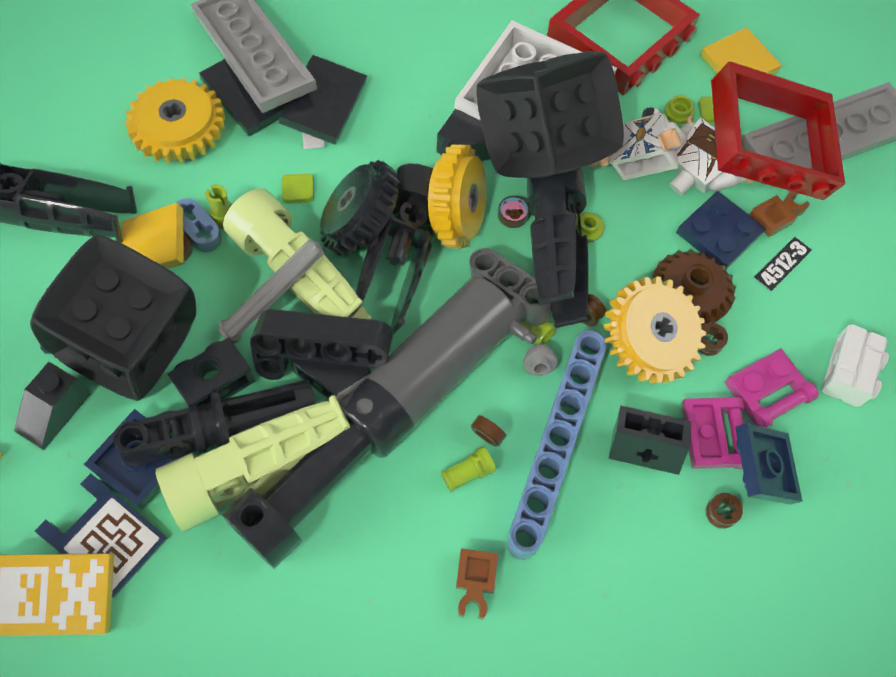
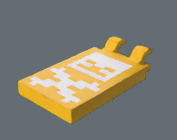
M114 553L0 555V636L109 633Z

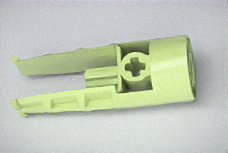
M263 188L251 190L239 197L224 217L223 227L225 232L246 254L257 256L264 253L268 257L267 265L274 272L307 240H310L302 231L294 233L290 229L292 222L291 213L268 190ZM324 254L288 288L315 314L348 317L363 303L346 279ZM362 305L353 318L371 319L372 317Z
M334 395L329 398V401L301 408L235 434L229 438V443L196 457L192 452L163 465L155 471L157 480L174 520L179 528L186 532L220 516V507L237 500L249 488L255 490L259 495L267 492L307 453L332 440L344 430L349 429L350 424Z

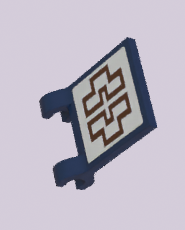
M90 473L80 485L96 498V502L66 533H63L57 526L46 519L35 532L61 554L114 553L112 598H114L168 538Z

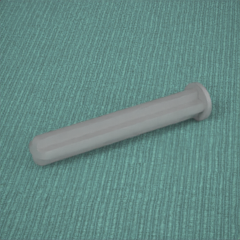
M307 240L227 320H221L218 323V330L225 339L229 337L233 343H238L241 340V334L259 318L260 314L267 310L323 256L324 249L316 240Z

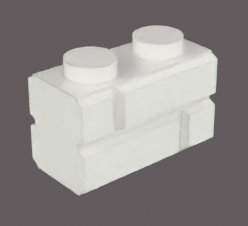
M853 324L848 325L836 338L822 386V393L835 399L840 398L843 402L855 407H861L868 400L875 399L882 387V381L877 380L879 371L885 368L889 360V353L885 352L887 338L873 332L868 333L867 330Z

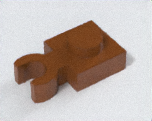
M789 192L784 201L776 195L753 208L750 216L766 228L764 232L768 237H771L792 225L797 219L796 216L802 215L810 204L808 202L802 205L796 204L793 200H795L799 193Z
M461 548L456 589L466 590V595L461 598L458 605L459 617H464L465 606L468 603L478 605L480 620H483L486 616L487 602L482 595L483 593L493 594L498 553Z

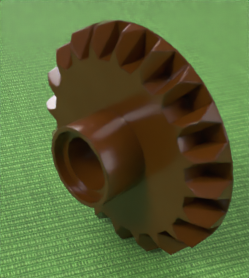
M691 248L687 252L678 250L673 255L668 254L659 262L652 276V279L657 276L661 277L662 282L669 279L673 280L672 288L683 286V294L685 296H693L691 302L694 306L700 307L697 313L699 318H704L705 320L701 326L722 319L731 309L736 298L734 296L736 286L732 282L733 275L727 273L726 265L717 263L716 256L710 258L705 255L704 251L695 253Z

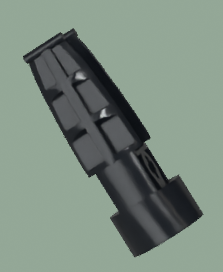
M0 163V223L61 234L89 237L101 235L115 238L116 241L121 243L123 240L118 216L106 212L137 213L132 186H127L125 190L67 174L34 168L26 169Z
M404 164L395 170L398 173L397 179L399 180L397 185L398 199L393 211L395 216L390 217L382 231L369 243L356 289V295L363 302L388 235L393 237L386 259L390 260L392 265L400 264L403 266L410 246L416 247L390 327L393 330V335L405 323L404 317L422 276L435 237L428 211V192L433 168L422 164ZM423 225H429L428 231L421 229ZM362 304L348 317L353 318Z
M580 168L572 172L555 174L549 177L527 178L529 212L535 217L530 226L535 279L540 298L538 299L539 305L551 303L555 328L588 321V315H586L588 304L587 235L582 236L580 214L584 211L587 204L584 172Z

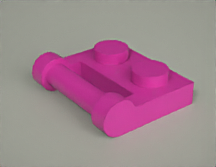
M782 349L732 375L724 382L734 397L743 399L744 410L753 423L765 428L773 425V420L802 403H811L819 397L817 388L811 382L804 379ZM788 385L794 391L767 408L761 407L758 403Z
M739 397L684 399L681 403L684 420L692 421L689 445L691 468L743 469L741 456L736 447L737 435L735 429L736 426L744 424L742 411H744L743 399ZM721 412L728 414L735 454H729Z

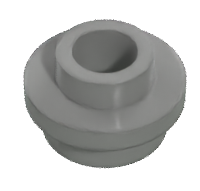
M535 345L526 352L523 365L528 373L543 376L555 370L557 367V356L550 347Z

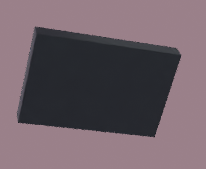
M312 55L306 68L314 77L317 90L287 102L279 116V124L336 145L366 84L367 75Z
M225 59L199 72L201 81L207 85L210 91H215L217 99L220 98L222 106L248 136L279 120V116L286 103L262 113Z

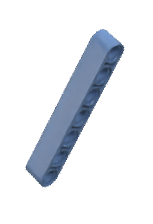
M588 330L579 334L565 368L507 536V549L517 559H530L536 554L543 542L606 350L605 338L596 331ZM581 348H589L595 354H586ZM579 376L586 384H577L571 377ZM568 405L575 410L576 414H566L560 406ZM550 436L562 437L566 445L556 446L551 442ZM544 466L551 468L555 472L556 477L552 479L544 478L539 473V468ZM529 499L540 500L544 504L545 511L540 513L532 511L528 507L527 501ZM519 532L530 534L534 545L522 547L516 541L515 535Z

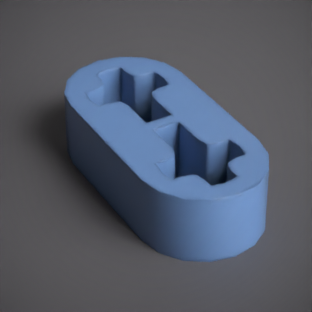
M182 199L176 202L183 208V214L188 212L193 214L195 218L191 222L187 216H183V232L189 236L191 243L203 252H211L217 249L222 242V235L216 222L195 200ZM203 229L206 234H211L212 236L209 239H206L204 236L201 237L199 230Z

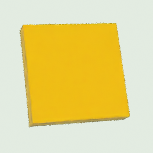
M747 27L704 47L700 54L716 73L728 61L772 75L779 72L782 66Z
M174 203L122 221V244L167 269L184 264L183 208L179 204Z

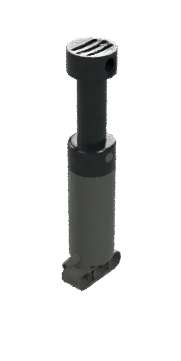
M483 248L473 252L469 259L471 279L388 356L385 365L374 369L339 403L350 424V428L344 430L317 449L307 453L263 496L249 488L221 514L222 517L270 567L275 569L302 542L294 528L370 453L379 458L387 457L510 333L529 344L536 342L537 335L521 322L524 321L533 326L546 323L551 315V303L539 305L538 299L540 298L536 279L491 249Z

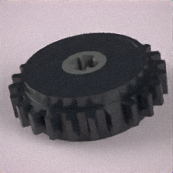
M377 160L375 163L370 161L369 164L360 165L352 170L338 184L327 201L321 217L320 234L323 236L320 240L323 242L324 247L338 256H341V254L346 256L349 251L355 252L360 250L377 237L390 219L398 199V173L384 161Z

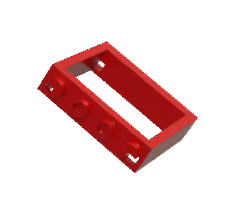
M572 0L550 18L547 36L581 52L600 51L606 53L611 65L617 67L615 72L617 89L624 96L634 86L639 87L648 73H655L665 58L673 57L682 43L690 42L692 35L698 30L695 26L700 16L699 13L680 0H635L673 28L629 66L622 63L576 29L578 25L609 0Z
M728 61L713 77L711 88L718 171L820 200L830 197V195L846 184L831 93ZM738 98L806 119L812 169L742 149Z

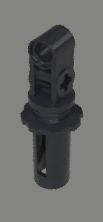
M308 379L220 400L218 390L213 389L211 391V402L198 406L192 403L188 404L186 409L167 411L153 417L121 424L114 432L113 441L121 460L128 466L138 467L163 459L181 457L194 451H198L200 454L206 453L210 447L214 448L215 446H223L229 443V438L235 434L316 404ZM134 440L142 441V443L135 448H126V446Z

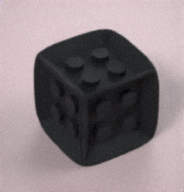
M580 52L557 56L546 61L524 64L491 75L477 84V106L485 143L494 169L502 176L512 178H543L555 174H564L607 158L623 146L624 128L616 79L611 62L604 52Z
M94 235L76 251L45 291L33 312L30 326L42 348L64 365L116 394L140 401L154 387L184 343L196 317V299L193 289L169 269L118 241L105 236Z

